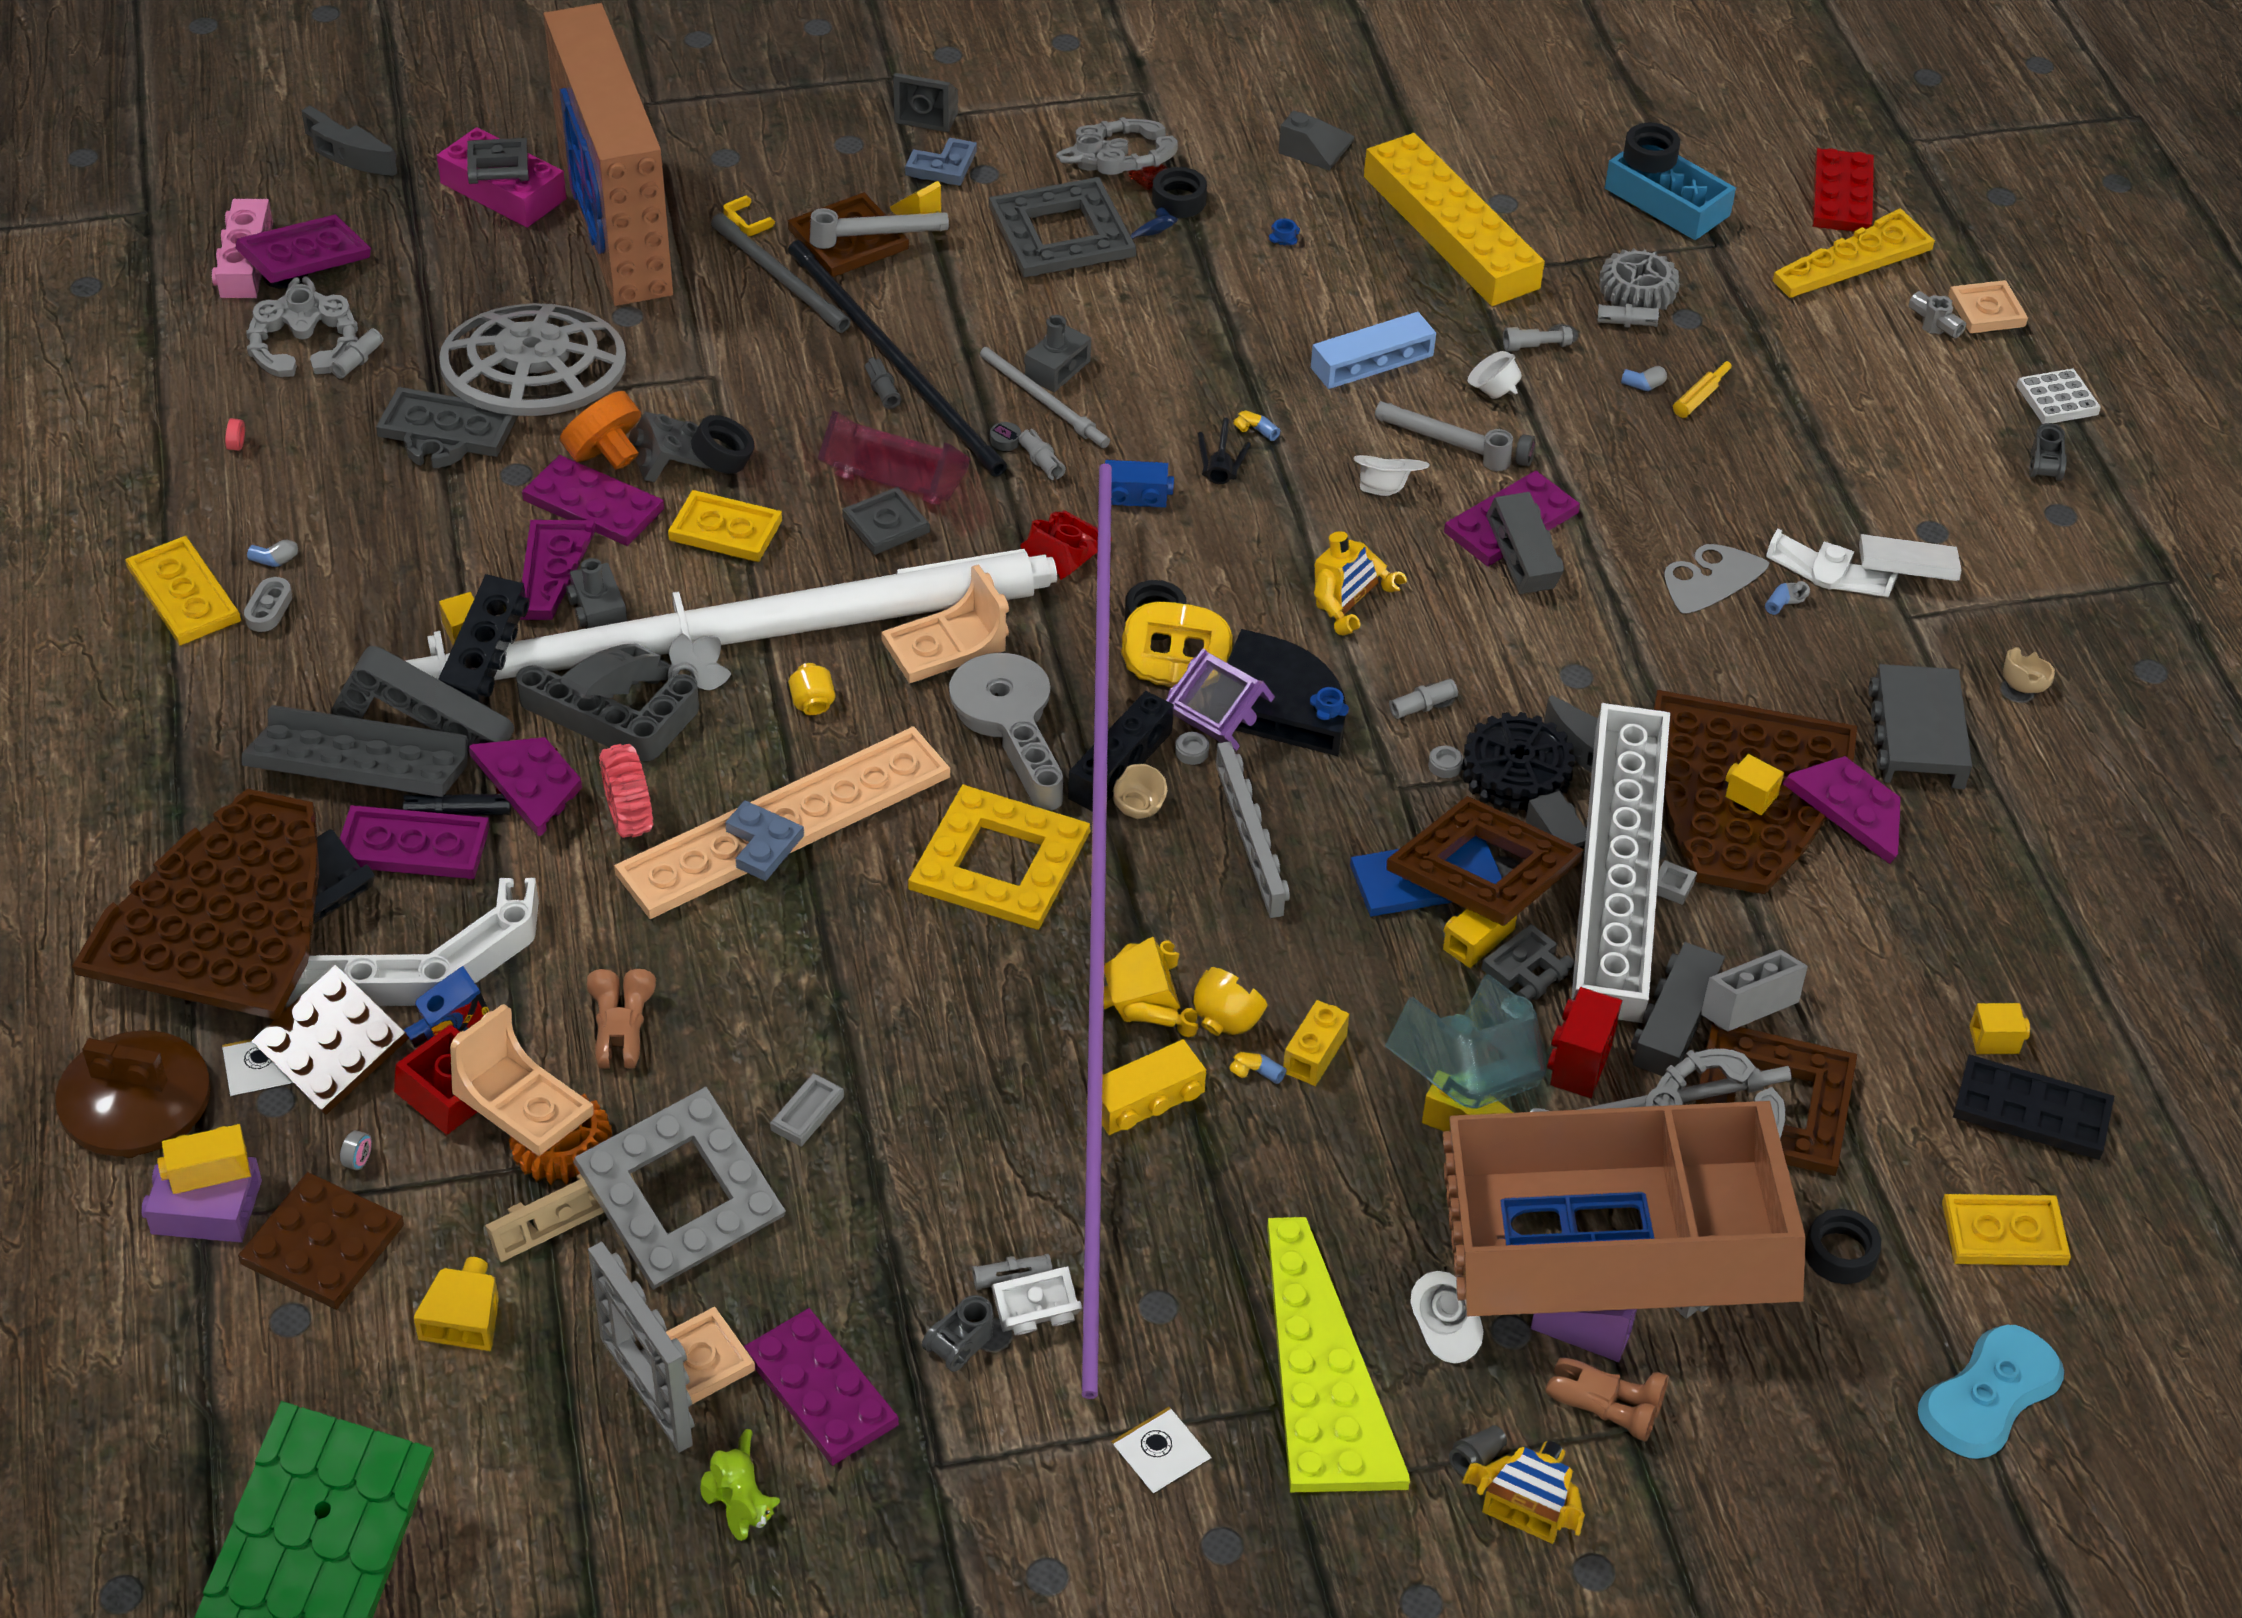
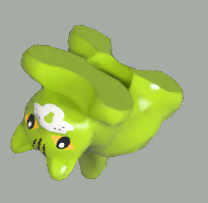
M745 1429L739 1437L738 1449L728 1452L721 1450L714 1452L710 1460L711 1471L704 1473L700 1486L701 1495L708 1504L722 1501L726 1505L728 1526L732 1534L740 1541L748 1537L750 1525L758 1528L763 1527L767 1520L774 1515L773 1508L780 1503L778 1497L763 1495L755 1482L754 1465L750 1459V1444L753 1434L751 1429Z

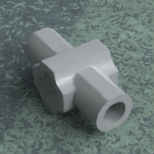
M1918 291L1911 297L1908 306L1923 317L1921 321L1923 323L1922 329L1927 333L1941 335L1945 332L1956 339L1961 336L1966 328L1967 323L1952 313L1953 301L1947 296L1933 295L1929 297L1923 292Z

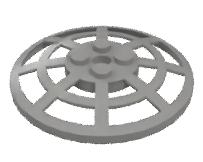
M532 303L501 307L468 319L455 328L446 338L441 347L439 360L441 376L446 385L464 401L495 413L515 416H539L566 412L588 405L611 391L620 381L625 371L626 351L619 333L598 316L569 306ZM536 316L534 321L514 322L510 320L519 317ZM551 317L566 321L571 325L558 327L547 323V321ZM496 324L504 328L496 336H482L485 331ZM481 325L473 332L470 338L458 340L471 329ZM592 330H602L615 342L616 355L598 349L597 339ZM582 332L588 341V346L569 342L568 335ZM495 345V353L481 360L476 346ZM467 347L468 359L473 367L458 377L449 363L448 353L450 350ZM570 352L584 355L569 368L564 364ZM595 358L612 364L603 377L585 388L576 378V375L587 369ZM500 363L505 368L515 371V375L503 373L491 367ZM550 370L556 372L542 376H528L529 373H542ZM480 374H483L492 380L512 385L510 398L484 393L471 387L468 383ZM564 381L572 391L570 394L553 398L523 399L525 386L549 385Z

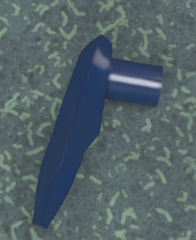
M1161 207L1156 210L1155 215L1157 218L1147 222L1130 236L1133 240L1137 237L1163 232L1174 225L1178 219Z

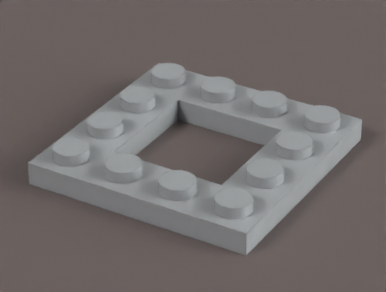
M707 1087L581 1153L573 1161L652 1290L784 1217L786 1212ZM692 1140L726 1193L729 1201L667 1234L630 1174Z
M600 1242L588 1248L601 1340L671 1443L680 1453L693 1446L691 1429L695 1427L688 1408L692 1405V1400L686 1390V1384L690 1383V1380L683 1365V1362L687 1360L685 1350L678 1339L671 1340L666 1333L665 1322L656 1309L650 1311L646 1305V1296L637 1281L632 1283L626 1276L625 1265L616 1252L611 1254L604 1243ZM635 1336L639 1340L644 1349H638V1347L634 1343L636 1341Z

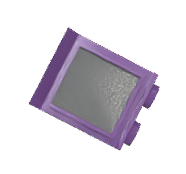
M1202 649L1198 656L1190 661L1187 671L1178 684H1175L1170 689L1166 701L1174 704L1173 714L1221 743L1231 741L1233 749L1237 751L1240 745L1232 736L1241 721L1249 726L1255 723L1257 715L1251 707L1259 696L1272 702L1275 696L1264 681H1258Z

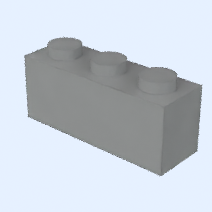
M1780 949L1709 977L1701 1015L1714 1022L1718 1028L1731 1031L1799 1003L1808 966Z

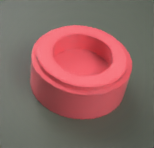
M230 418L226 429V449L240 451L245 439V422L241 419Z

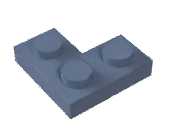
M949 138L941 154L913 149L905 165V176L961 186L977 152V142Z
M746 800L742 802L725 822L726 832L749 842L735 858L736 868L764 881H767L804 837V826Z

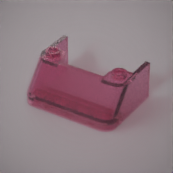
M832 411L818 455V460L836 469L835 475L853 481L854 476H858L892 487H899V489L923 495L922 501L940 506L941 501H949L966 474L971 458L951 444L944 442L943 448L862 426L854 423L837 411Z

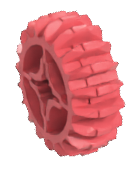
M617 744L603 749L599 756L600 772L616 832L622 838L630 836L633 838L650 832L653 826L651 799L636 749L631 744Z

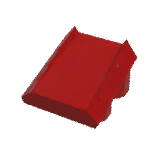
M1065 510L1053 512L1050 514L1049 521L1041 519L1032 521L1028 539L1020 547L1025 549L1029 557L1045 554L1046 557H1053L1057 574L1060 580H1062L1097 553L1098 528Z

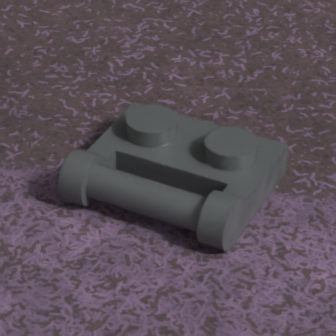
M527 138L467 141L469 184H478V180L519 178L520 181H529Z

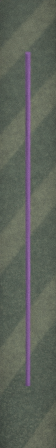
M1109 464L1099 466L1082 1357V1397L1086 1399H1094L1098 1396L1112 467Z

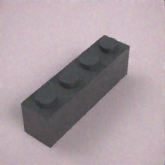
M1684 942L1679 955L1672 953L1666 968V973L1669 976L1667 979H1660L1654 994V998L1658 1000L1655 1005L1649 1003L1645 1011L1642 1023L1646 1024L1644 1030L1637 1029L1630 1046V1049L1636 1051L1633 1066L1664 1076L1666 1068L1670 1065L1675 1067L1683 1061L1703 1017L1701 1011L1709 977L1722 972L1725 956Z

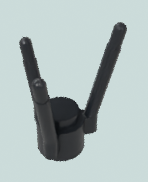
M1227 417L1223 419L1219 449L1210 458L1208 457L1203 432H1198V442L1203 463L1202 475L1207 476L1208 480L1215 484H1225L1231 479L1237 478V471L1251 446L1250 442H1246L1233 463L1231 456L1225 452L1229 419Z

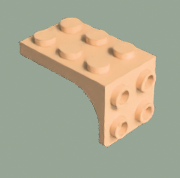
M975 565L971 567L969 589L959 602L942 612L882 631V642L910 684L960 667L975 657L1006 651V637L1009 635L1006 623V613L1009 612L1006 597L1003 594H999L995 589L990 574L984 573L980 565Z
M505 1004L500 1005L494 1011L486 1013L480 1021L466 1031L458 1033L453 1039L450 1046L452 1094L536 1155H542L593 1116V1104L541 1068L525 1053L513 1031L511 1008Z

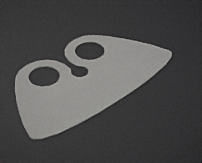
M1706 544L1696 550L1695 560L1703 568L1710 569L1712 571L1711 575H1703L1700 568L1686 561L1671 563L1666 567L1664 575L1668 591L1681 613H1691L1713 605L1742 589L1764 573L1769 567V562L1742 550L1723 545ZM1707 550H1715L1722 555V560L1716 564L1708 563L1702 558V554ZM1679 566L1688 567L1693 571V577L1689 580H1680L1673 575V570Z

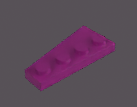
M530 520L522 577L526 598H529L530 603L527 615L521 617L520 620L553 619L567 591L566 586L570 585V571L577 570L596 531L595 520Z

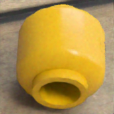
M814 663L803 664L798 667L788 680L795 708L807 715H818L826 712L836 698L830 671L825 667Z

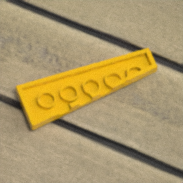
M1900 208L1875 220L1873 226L1867 229L1861 227L1854 231L1852 237L1846 240L1840 238L1834 241L1832 247L1828 249L1820 248L1809 256L1803 257L1775 271L1773 282L1791 298L1933 250L1935 240Z

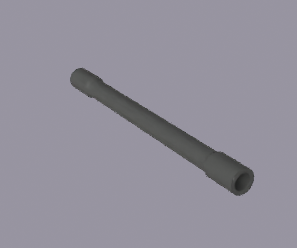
M719 213L713 217L711 221L712 228L728 241H732L816 311L832 328L839 333L849 328L851 320L833 304H829L741 231L740 227L726 215Z

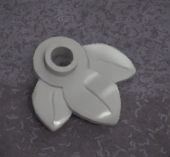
M683 633L674 639L669 648L672 664L668 669V680L678 675L681 670L686 669L690 671V676L696 679L698 688L713 690L724 684L730 678L731 672L716 663L721 651L720 639L710 636L700 638L692 643L688 636Z

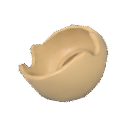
M2019 647L2007 651L2003 677L2012 689L2022 693H2039L2052 685L2055 669L2049 662L2039 658L2036 652L2025 657L2021 655Z
M1132 764L1116 780L1112 791V798L1114 804L1124 815L1137 820L1151 817L1159 811L1167 796L1166 778L1158 769L1152 766Z

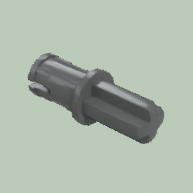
M869 358V362L865 364V370L871 379L870 386L872 390L878 393L885 408L892 409L897 407L901 402V396L894 386L892 374L886 371L880 359Z

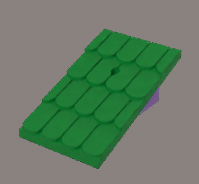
M281 1401L255 1459L254 1470L234 1513L233 1524L204 1588L203 1599L194 1618H373L434 1458L433 1448Z

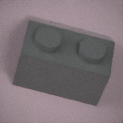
M895 73L893 76L894 123L949 133L958 114V89L950 82Z

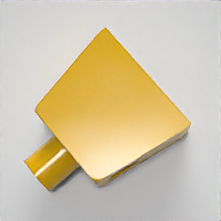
M468 1257L462 1271L448 1268L439 1271L413 1318L418 1340L491 1351L498 1309V1290L495 1277L486 1274L488 1263L478 1257Z

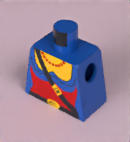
M464 966L458 968L416 999L415 1005L422 1019L404 1029V1032L408 1035L413 1047L417 1048L450 1024L460 1032L466 1031L489 1012L479 988Z

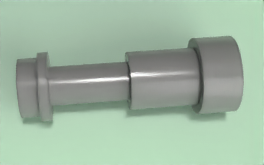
M1560 326L1559 331L1519 330L1518 327H1506L1503 331V345L1506 352L1519 351L1520 348L1539 347L1540 344L1559 343L1561 347H1565L1566 345H1571L1573 341L1571 327Z

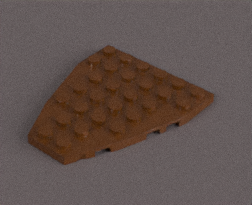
M1657 690L1654 710L1670 712L1663 805L1669 826L1689 869L1697 872L1695 882L1765 895L1807 850L1827 819L1825 815L1784 786L1783 782L1790 773L1846 756L1853 762L1858 726ZM1747 754L1784 772L1779 795L1762 815L1725 797L1729 784L1725 779L1729 769L1734 763L1740 764Z
M246 789L235 797L230 805L223 806L213 814L215 820L201 831L193 828L153 864L155 871L146 880L141 882L137 879L129 887L131 894L119 905L112 902L104 910L72 965L75 975L275 1020L279 1019L309 960L319 879L316 810L313 802Z

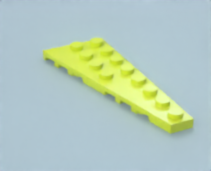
M1268 1218L1267 1232L1290 1493L1409 1490L1410 1478L1408 1470L1307 1218Z

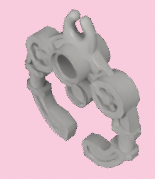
M1122 117L1117 121H1102L1096 125L1079 127L1076 130V144L1059 151L1056 154V158L1061 163H1078V167L1082 170L1092 171L1098 169L1102 174L1113 175L1129 170L1138 171L1142 167L1152 165L1154 167L1160 166L1161 163L1169 160L1176 154L1178 141L1173 136H1166L1165 127L1160 122ZM1121 131L1124 134L1130 132L1141 133L1144 138L1156 140V150H1150L1148 155L1138 156L1136 153L1125 156L1128 154V141L1126 139L1104 140V137H1111L1112 133Z
M306 276L302 278L304 284H299L300 279L294 277L288 284L286 294L278 300H264L255 305L253 318L249 329L246 331L247 339L250 341V344L247 346L248 356L253 357L256 363L266 372L277 377L294 376L297 368L296 360L293 356L287 354L272 355L268 351V345L262 343V341L268 339V332L278 331L285 323L288 324L293 335L298 339L309 338L313 334V330L319 320H322V323L329 327H337L338 333L343 334V337L337 339V346L333 350L319 351L311 355L310 362L314 374L331 373L330 365L345 352V347L350 342L358 340V337L355 335L358 331V324L354 321L347 299L341 295L324 296L316 292L314 283Z
M1707 1049L1695 1053L1690 1050L1685 1054L1686 1058L1675 1067L1670 1065L1666 1068L1665 1075L1661 1078L1656 1088L1652 1089L1646 1097L1644 1107L1682 1105L1683 1101L1677 1090L1678 1088L1683 1089L1687 1085L1684 1078L1695 1069L1698 1073L1702 1074L1706 1069L1719 1068L1728 1080L1742 1084L1747 1081L1756 1067L1745 1054L1734 1050ZM1773 1087L1759 1092L1753 1101L1771 1102L1779 1137H1781L1785 1123L1784 1100Z

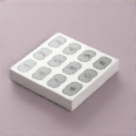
M2074 368L2018 378L2017 388L2042 424L2063 422L2099 414L2100 405Z

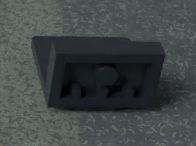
M332 829L317 837L319 879L313 924L371 888L375 878V874L368 864L360 868Z

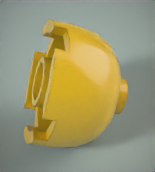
M1211 967L1209 971L1206 970L1203 973L1194 991L1193 1004L1197 1014L1203 1019L1202 1027L1216 1036H1219L1221 1032L1229 1035L1243 1034L1252 1029L1268 1006L1266 1000L1254 988L1249 994L1242 986L1236 983L1239 979L1237 976L1223 969Z

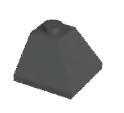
M1293 110L1281 124L1279 154L1330 171L1353 143L1354 136L1320 119Z

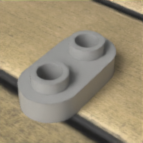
M271 577L263 580L258 585L244 609L245 621L249 629L256 632H266L278 625L292 600L290 583L286 579Z

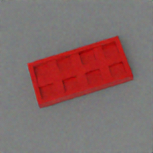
M1817 148L1814 170L1812 227L1854 232L1861 227L1867 229L1872 226L1874 155L1863 152L1838 151L1832 148Z

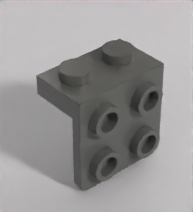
M645 411L639 423L631 430L629 435V441L639 452L636 461L643 479L655 482L669 459L711 469L697 458L691 447V439L698 425L691 421L684 422L672 419L664 414L657 415Z

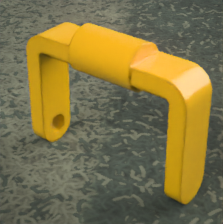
M747 195L730 201L723 206L724 215L738 225L747 236H753L770 229L775 224L771 217L751 225L746 224L735 211L751 204V198Z

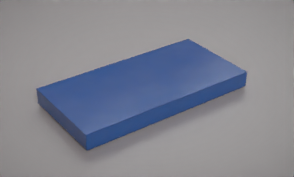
M1474 836L1445 860L1494 884L1502 879L1487 842L1477 836ZM1399 849L1351 857L1350 867L1370 917L1452 903V901L1386 870L1387 858Z

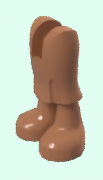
M599 969L594 970L587 976L588 993L598 1002L599 1014L596 1016L598 1034L595 1057L600 1069L611 1068L612 1046H624V1068L636 1067L640 1056V1028L644 1021L642 1011L645 1002L654 994L656 987L655 975L650 971L633 969L625 974L623 981L624 1008L618 1007L621 985L616 973L610 970Z
M1559 1358L1554 1368L1557 1376L1550 1378L1545 1389L1548 1396L1560 1403L1592 1412L1604 1421L1609 1419L1626 1428L1633 1437L1639 1440H1648L1655 1418L1658 1417L1669 1380L1668 1375L1653 1372L1644 1384H1635L1620 1379L1618 1374L1603 1372L1575 1359ZM1617 1399H1619V1400H1621V1401H1623V1402H1626V1403H1628V1404H1630V1405H1632V1406H1635V1407H1630V1406H1627V1405H1623V1404L1617 1403L1616 1401H1617Z

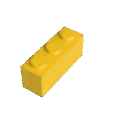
M1184 1039L1103 1075L1102 1126L1108 1135L1120 1130H1128L1144 1119L1153 1115H1161L1169 1108L1184 1101H1192L1205 1092L1206 1068Z

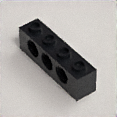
M485 574L438 680L483 704L486 697L492 695L496 672L503 669L506 662L507 647L509 643L513 644L518 633L517 624L521 617L527 615L530 600L526 598L524 583Z
M1145 691L1108 729L1107 802L1113 796L1112 791L1116 780L1124 773L1125 769L1132 764H1143L1172 733L1174 704ZM1094 745L1069 770L1068 799L1092 812Z

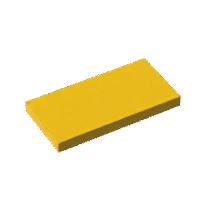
M187 536L125 559L128 570L179 646L241 621L239 611Z

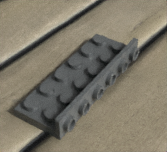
M271 705L268 708V726L242 752V766L443 797L467 767L468 737L456 733Z

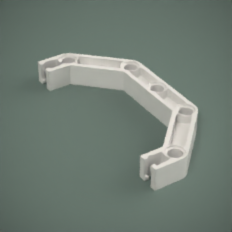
M499 878L496 907L430 954L309 956L308 964L293 990L286 1007L294 1003L334 965L346 974L378 1006H416L417 998L462 966H464L474 983H477L534 940L539 904L536 878H525L526 896L524 900H513L511 887H514V880L512 878Z

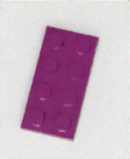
M336 214L237 238L235 247L270 283L367 259L370 257L371 247Z
M562 455L555 458L522 490L523 501L566 520H595L596 533L625 546H628L664 510L663 499Z
M1535 470L1447 521L1444 533L1488 567L1503 558V554L1486 517L1495 497L1530 492L1534 503L1540 508L1541 519L1547 530H1551L1578 514L1580 503Z
M351 805L340 840L360 868L368 864L371 870L475 879L490 824L487 817Z
M810 1308L743 1346L753 1359L755 1370L832 1466L899 1425L897 1414Z

